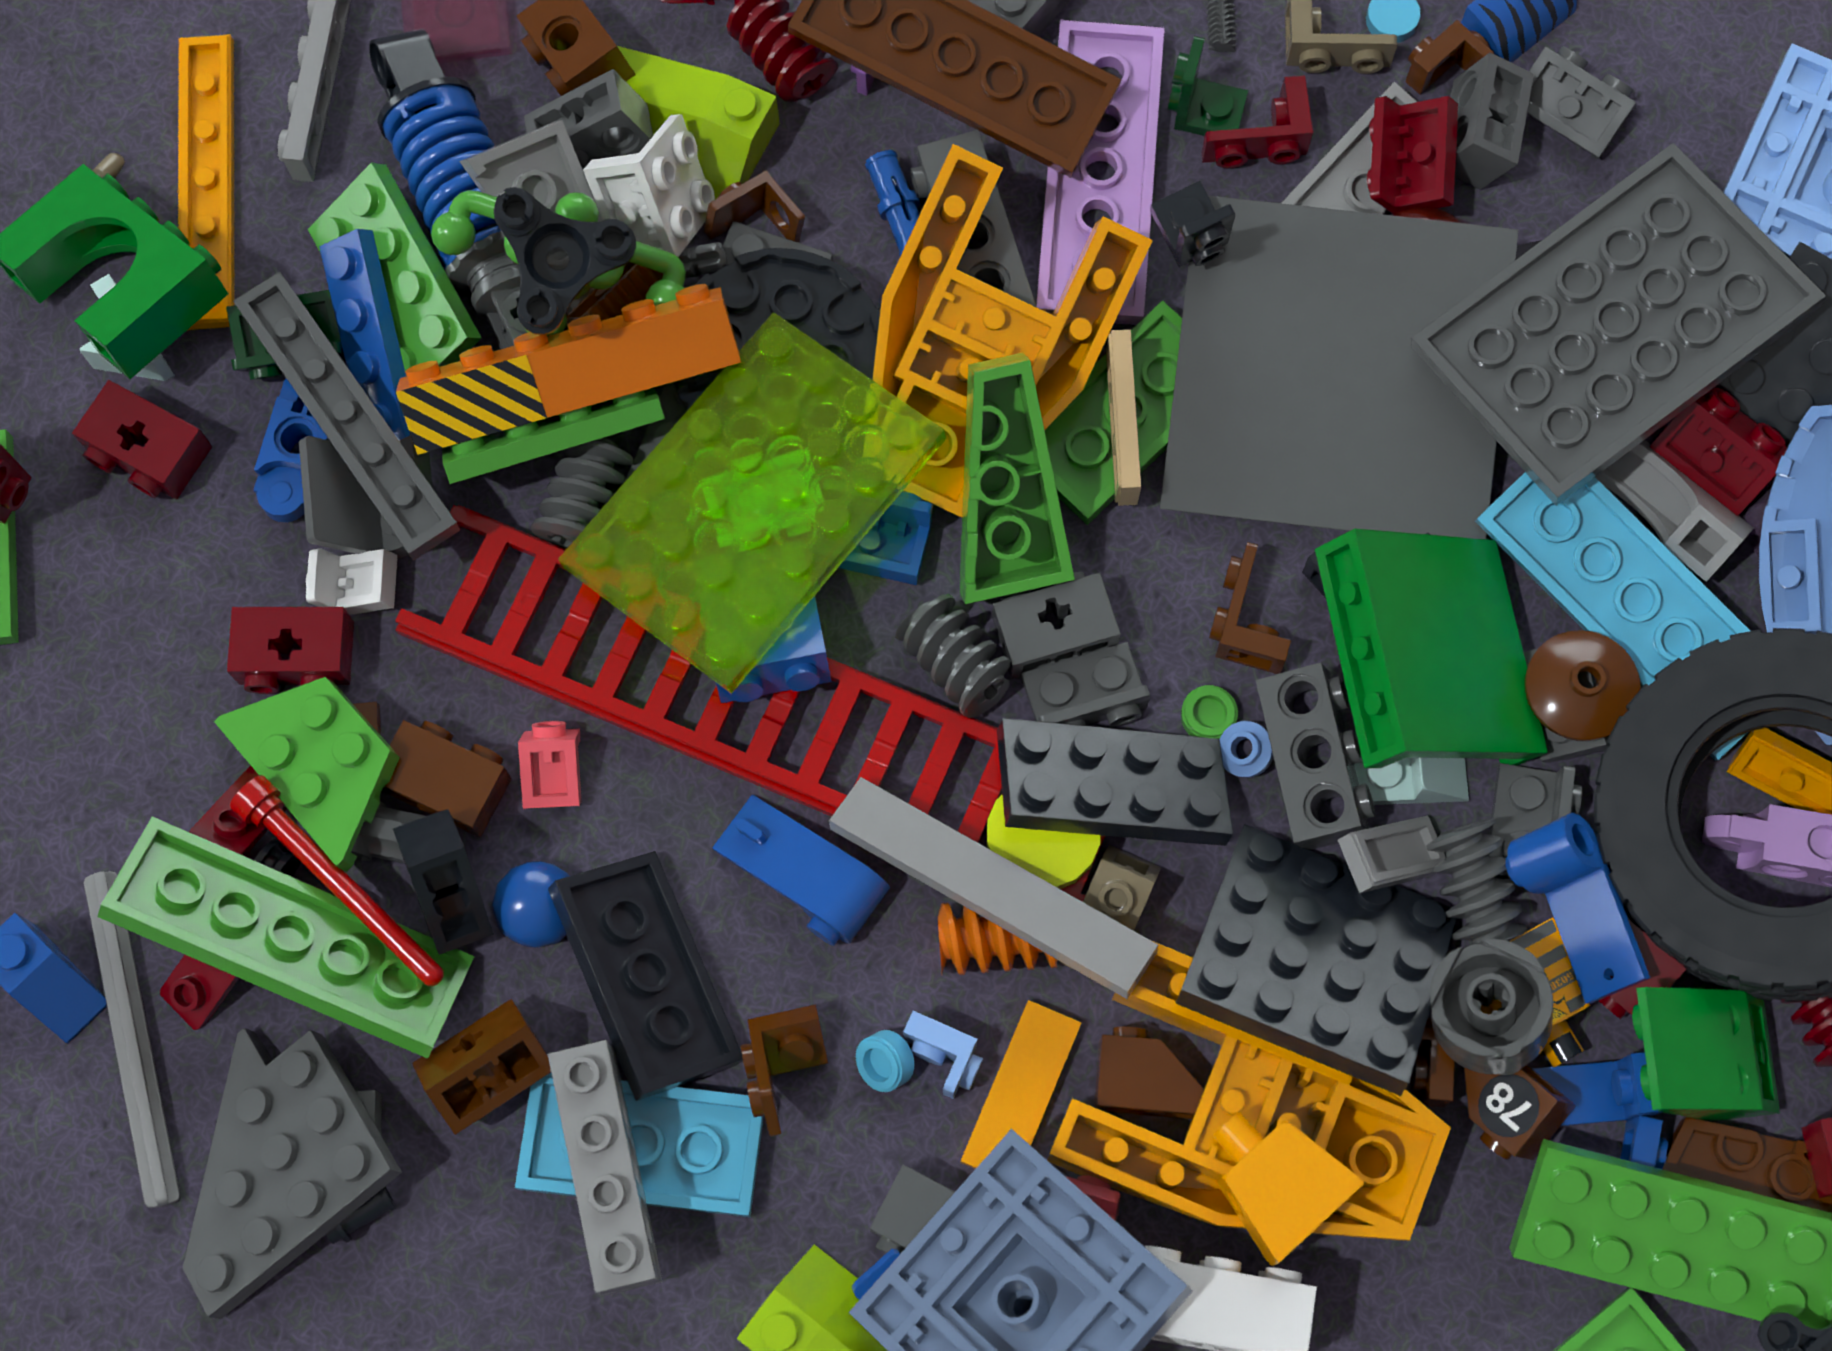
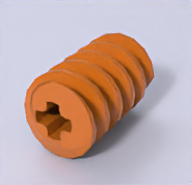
M948 902L941 904L937 917L941 974H943L947 959H952L958 974L965 975L970 958H975L982 974L988 973L993 956H998L1005 972H1010L1016 954H1021L1028 970H1034L1038 954L1043 953L1042 950L988 919L979 916L965 906L962 908L960 918H956ZM1044 952L1051 969L1057 968V959Z

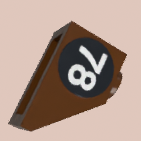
M1529 1065L1522 1067L1520 1071L1513 1075L1483 1074L1464 1067L1469 1118L1484 1130L1480 1136L1481 1141L1506 1160H1509L1512 1155L1514 1157L1534 1160L1539 1154L1543 1139L1550 1140L1576 1107L1571 1100Z

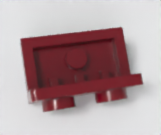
M1388 96L1375 98L1374 117L1369 125L1372 141L1371 168L1367 173V187L1371 199L1394 215L1454 205L1458 103L1449 96L1399 105Z

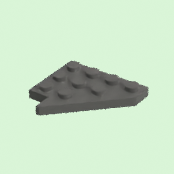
M243 1028L237 1034L182 1268L208 1317L222 1319L402 1173L327 1041L318 1032L309 1030L274 1060H272L267 1049L254 1031Z

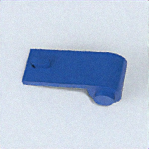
M753 794L712 847L714 851L800 906L811 918L806 927L831 946H835L839 939L850 944L890 890L888 883L868 866Z
M1570 813L1510 842L1508 856L1505 860L1507 872L1512 881L1519 887H1524L1529 892L1546 895L1586 1004L1594 1003L1650 979L1621 899L1608 876L1610 874L1609 867L1603 863L1597 837L1584 818L1578 814Z

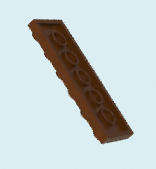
M802 0L788 24L790 34L1069 178L1073 176L1122 79L968 0Z

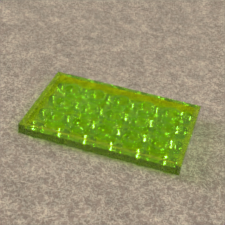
M774 312L739 351L741 363L727 366L722 370L558 558L564 569L731 694L946 440L943 428Z

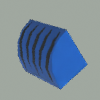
M1475 0L1467 6L1461 24L1469 31H1476L1483 36L1494 55L1513 63L1575 13L1577 1Z

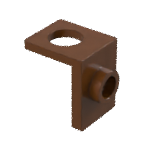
M764 171L743 184L735 182L721 192L717 199L708 204L704 232L712 240L729 230L733 221L741 223L761 209L786 239L799 243L805 215L767 171ZM776 202L784 209L789 225L780 216Z

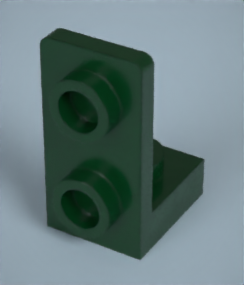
M1194 36L1190 54L1179 52L1173 75V87L1167 110L1177 112L1174 129L1205 136V133L1209 131L1239 129L1248 90L1198 79L1205 38Z

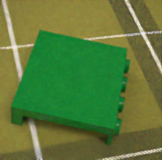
M1354 528L1315 549L1364 768L1381 769L1405 758L1499 759L1500 763L1516 766L1548 753L1541 722L1532 712L1525 693L1527 665L1495 540Z

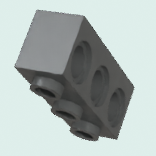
M1320 662L1256 680L1294 844L1301 849H1318L1339 843L1338 839L1351 832L1369 829L1368 818L1376 816L1375 807L1368 785H1359L1354 764L1362 762V756L1355 731L1353 729L1346 731L1341 710L1349 708V701L1341 676L1333 677L1332 673ZM1304 691H1317L1318 702L1315 708L1306 714H1295L1294 702L1296 698ZM1317 744H1330L1331 756L1328 762L1320 768H1308L1306 758L1310 749ZM1332 797L1343 798L1345 807L1342 816L1333 823H1322L1319 817L1322 804Z

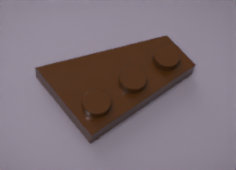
M1689 1117L1680 1120L1668 1144L1666 1160L1662 1170L1832 1213V1196L1819 1198L1805 1141L1780 1139L1761 1135L1752 1130Z

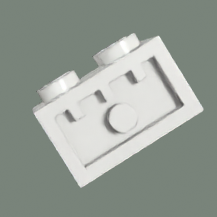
M681 114L670 115L639 153L594 159L583 169L603 221L606 219L621 220L633 230L636 241L671 252L678 257L705 223L708 204L715 200L713 187L705 179L697 157L696 140L693 134L687 130Z

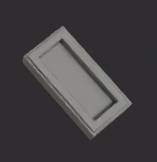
M1428 815L1351 832L1338 839L1359 893L1438 874L1434 873L1433 867L1446 858L1444 852L1427 850L1426 845L1437 838Z

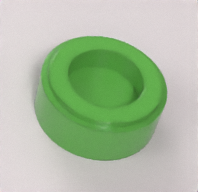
M1213 685L1201 686L1191 691L1185 698L1181 708L1182 725L1186 732L1194 737L1220 739L1223 732L1229 726L1236 723L1238 717V708L1234 698L1223 688Z

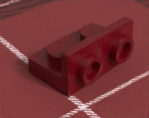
M1720 388L1711 389L1675 416L1650 445L1651 449L1737 516L1776 475L1775 472L1780 459L1788 449L1779 432L1765 423H1755L1740 411V405L1737 400Z

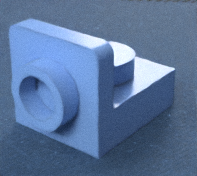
M912 1011L903 1034L905 1040L913 1043L911 1047L913 1055L938 1066H942L945 1058L954 1061L943 1087V1095L954 1099L959 1086L970 1090L983 1058L974 1054L977 1047V1038Z

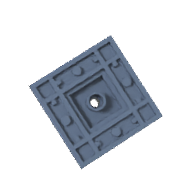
M1011 1129L849 1313L888 1351H1142L1193 1291Z

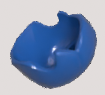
M542 861L525 862L511 868L497 883L491 904L500 932L512 941L525 947L540 948L559 943L566 936V932L548 888L555 880L570 875L554 864Z

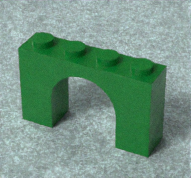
M84 164L0 233V267L13 283L39 304L90 262L116 252H136L134 262L127 274L74 320L97 352L129 379H132L229 294L216 275L222 270L221 266L203 246L197 245L192 249L188 239L172 222L167 220L164 224H160L157 215L141 198L136 197L132 201L129 200V195L110 174L107 173L101 178Z

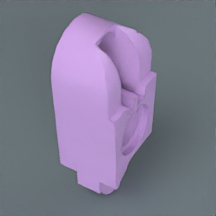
M1769 804L1763 811L1756 814H1743V816L1711 815L1705 817L1702 842L1710 847L1738 852L1736 869L1832 887L1831 814Z

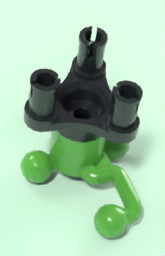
M506 188L504 190L505 193L497 197L479 191L467 190L458 194L453 199L448 212L436 218L432 225L431 237L434 245L439 251L447 255L456 256L469 250L475 241L476 230L473 222L470 220L471 213L495 219L500 230L505 235L504 248L506 254L513 262L519 264L520 296L517 307L519 321L527 333L531 332L534 335L550 336L564 332L567 323L566 312L572 301L583 296L589 291L590 287L604 290L614 286L620 280L624 267L629 262L664 273L662 280L652 284L646 293L645 300L652 299L655 305L676 300L675 293L684 289L686 271L684 264L678 256L636 241L633 230L621 220L606 219L598 222L599 211L597 204L590 196L584 193L572 192L566 194L558 201L555 212H553L522 188ZM556 252H565L569 255V263L562 270H554L547 263V259Z

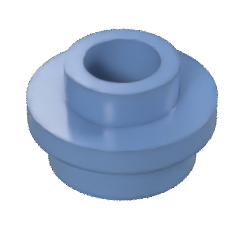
M1251 721L1234 723L1223 732L1219 739L1223 767L1235 776L1242 778L1258 776L1269 767L1273 760L1268 731L1257 723ZM1249 739L1252 743V752L1247 758L1240 759L1236 753L1237 745L1241 740Z

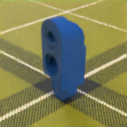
M287 379L284 380L280 395L276 398L254 468L258 475L254 492L257 494L259 505L271 519L286 523L295 521L305 514L300 453H291L293 446L307 436L329 440Z

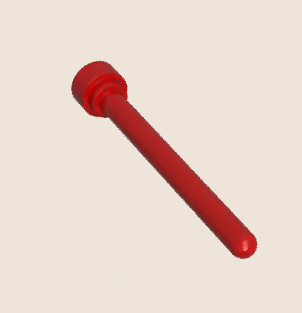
M264 775L253 778L235 794L229 807L246 824L254 823L258 828L266 826L424 984L435 986L442 981L444 973L441 966L345 871L338 868L325 852L282 810L284 803L278 798L280 791Z

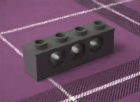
M979 130L917 146V167L910 168V175L914 191L919 199L928 198L953 144L988 160ZM995 185L970 238L982 241L985 246L977 250L965 249L956 269L1037 307L997 185Z

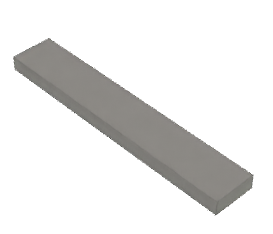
M862 777L859 778L829 820L832 831L1125 999H1128L1157 954L1158 944Z

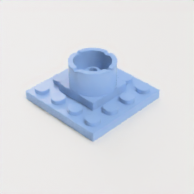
M1793 43L1782 60L1723 190V193L1788 258L1798 242L1801 241L1832 259V60Z

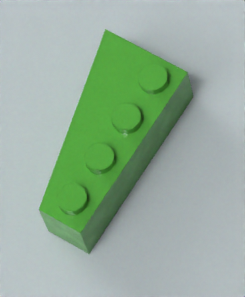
M1018 353L969 364L960 562V594L965 604L1075 580L1031 361L1024 353Z

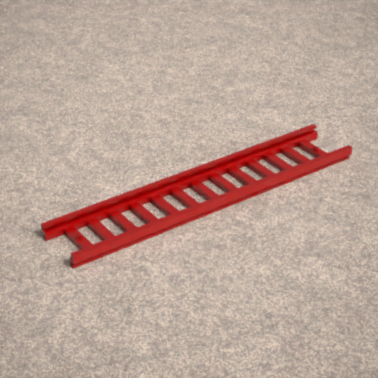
M453 505L450 511L454 520L459 526L483 535L485 538L442 624H438L401 608L395 619V622L398 623L395 630L399 635L831 817L847 795L820 783L861 693L890 704V707L855 784L862 777L878 787L881 786L911 716L914 714L942 726L908 804L928 815L930 814L964 735L994 747L958 832L979 843L995 801L1002 790L997 727L973 717L967 718L961 712L828 657L831 680L839 684L798 774L769 763V760L801 691L787 690L773 693L746 753L717 741L736 702L721 703L717 686L705 707L695 731L667 720L669 712L707 634L702 605L461 505ZM508 547H512L535 557L491 646L469 637L465 633ZM558 567L585 579L570 608L562 629L558 633L541 667L519 658L515 654ZM610 588L634 598L635 601L593 688L565 676L607 589ZM659 608L686 621L644 709L617 699L616 696ZM1100 835L1101 843L1097 851L1096 857L1105 838V836ZM1093 864L1076 883L1060 890L1083 902L1086 895L1081 893Z

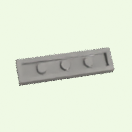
M308 0L307 9L310 26L308 35L301 36L298 45V63L301 67L298 83L292 82L288 92V109L291 114L288 130L283 129L278 140L279 159L284 162L293 180L314 181L351 0Z

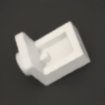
M322 548L310 550L308 572L306 575L307 602L317 607H344L349 615L394 608L397 555L385 549L345 556H337Z

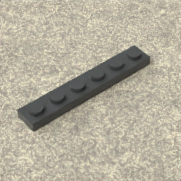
M281 272L276 273L233 300L244 319L412 560H416L459 532L460 528Z

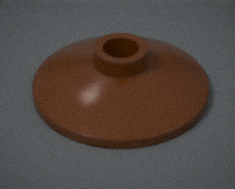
M1585 630L1564 632L1547 640L1532 656L1525 674V693L1534 715L1553 733L1575 741H1596L1609 737L1619 716L1623 717L1628 711L1626 706L1641 689L1637 668L1626 650L1605 635ZM1578 673H1591L1596 679V687H1583L1578 681Z

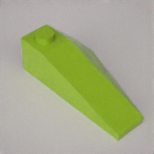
M618 46L636 74L626 82L647 103L653 135L670 115L681 114L687 130L693 134L696 140L697 157L705 179L713 187L715 199L729 185L735 182H741L742 184L747 182L780 124L777 97L730 75Z
M815 1244L775 1287L737 1337L751 1351H888L849 1313L859 1301L852 1290V1284L858 1278Z

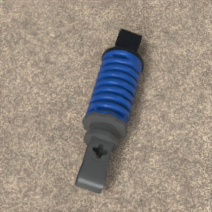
M421 28L370 40L369 54L374 74L389 99L378 115V127L383 137L392 144L393 154L400 163L401 172L408 181V187L411 194L415 197L416 206L422 213L424 224L431 233L432 225L436 218L448 212L453 199L458 194L467 190L481 192L459 161L495 147V144L488 137L486 125L480 120V111L475 103V94L470 84L460 78L444 76L436 59L430 37ZM471 213L470 220L473 222L476 230L475 241L472 247L465 253L456 256L447 255L439 251V249L438 254L454 289L460 293H472L471 302L476 313L487 318L499 348L504 349L514 346L513 340L527 333L517 315L520 296L519 264L513 262L506 254L504 248L505 235L500 230L495 219Z

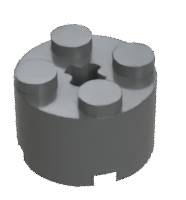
M1487 939L1481 940V943L1457 948L1450 952L1438 965L1432 977L1429 991L1431 1018L1435 1038L1451 1059L1459 1065L1478 1073L1513 1075L1541 1053L1547 1044L1552 1030L1553 993L1543 967L1532 953L1509 941ZM1493 1000L1502 1002V1012L1494 1010L1491 1015L1481 1012V1005L1488 1007L1492 1004Z

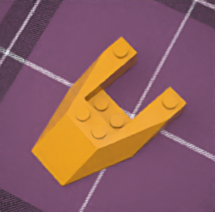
M953 144L882 295L862 471L901 490L915 494L921 499L962 518L968 365L1024 353L1031 361L1044 430H1046L1082 392L1153 240L1103 216L1094 224L1052 315L963 273L956 268L1003 167Z
M1156 943L1158 944L1157 954L1128 999L1115 993L1112 1000L1221 1045L1183 1145L1072 1098L1047 1161L1081 1176L1096 1177L1108 1183L1113 1189L1209 1224L1222 1227L1245 1228L1217 1182L1237 1162L1212 1135L1237 1112H1240L1263 1138L1286 1120L1365 1183L1311 1234L1409 1241L1451 1127L1406 1089L1401 1096L1175 1004L1193 957Z

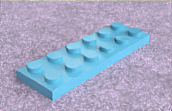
M1525 472L1475 520L1583 630L1605 635L1626 650L1637 668L1641 688L1645 684L1650 685L1656 680L1654 675L1677 658L1684 660L1686 657H1689V651L1717 639L1721 643L1725 640H1730V635L1750 631L1596 477L1556 506ZM1747 733L1724 743L1710 756L1714 760H1719Z

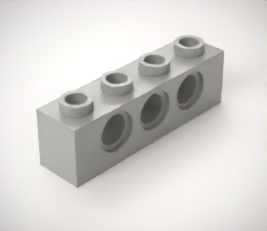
M607 1040L549 1053L548 1058L595 1293L608 1296L661 1283L663 1280L615 1050Z

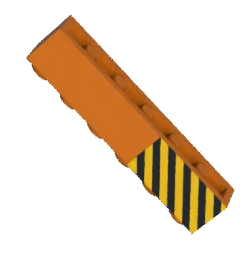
M707 284L690 286L676 292V300L658 305H655L652 299L637 301L621 309L623 315L601 321L599 315H589L568 323V330L550 336L534 335L528 332L516 337L513 340L514 346L493 351L490 345L480 346L459 355L460 361L439 367L437 361H427L408 368L405 371L406 377H402L399 380L396 394L417 455L741 363L739 348L721 287L709 290Z

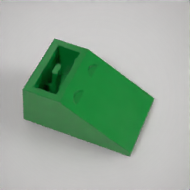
M1637 988L1638 1004L1633 1007L1632 1019L1637 1037L1644 1042L1646 1065L1641 1067L1640 1080L1645 1098L1652 1103V1110L1706 1121L1780 1114L1764 1000L1757 999L1747 992L1740 990Z

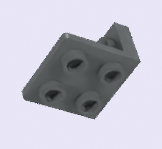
M411 435L399 440L433 488L429 452L417 455ZM313 436L301 439L299 441L307 541L310 544L356 554L385 549L396 554L397 559L409 555L331 442Z

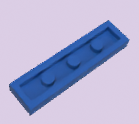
M355 229L319 246L347 368L397 439L401 440L409 436L410 432L396 394V389L400 378L406 377L373 230Z

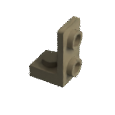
M1287 0L1285 8L1286 66H1299L1302 71L1307 73L1324 72L1331 66L1352 67L1355 72L1361 74L1375 73L1383 67L1391 66L1397 48L1396 35L1320 34L1321 8L1312 7V0Z
M1109 845L1099 863L1083 903L1134 931L1161 867Z

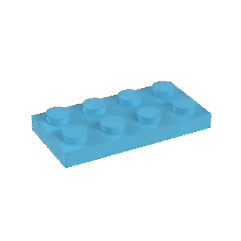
M549 1073L530 1087L515 1188L523 1191L576 1197L552 1073ZM621 1081L647 1205L751 1218L764 1116L753 1117L749 1096L675 1087L635 1101L628 1081Z

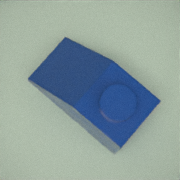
M14 913L0 926V985L10 996L68 1044L107 1007L105 996L36 924Z

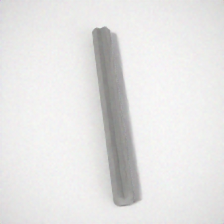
M102 871L86 877L84 889L144 1204L148 1208H160L177 1202L180 1198V1191L129 930L98 917L100 905L118 876L115 872Z

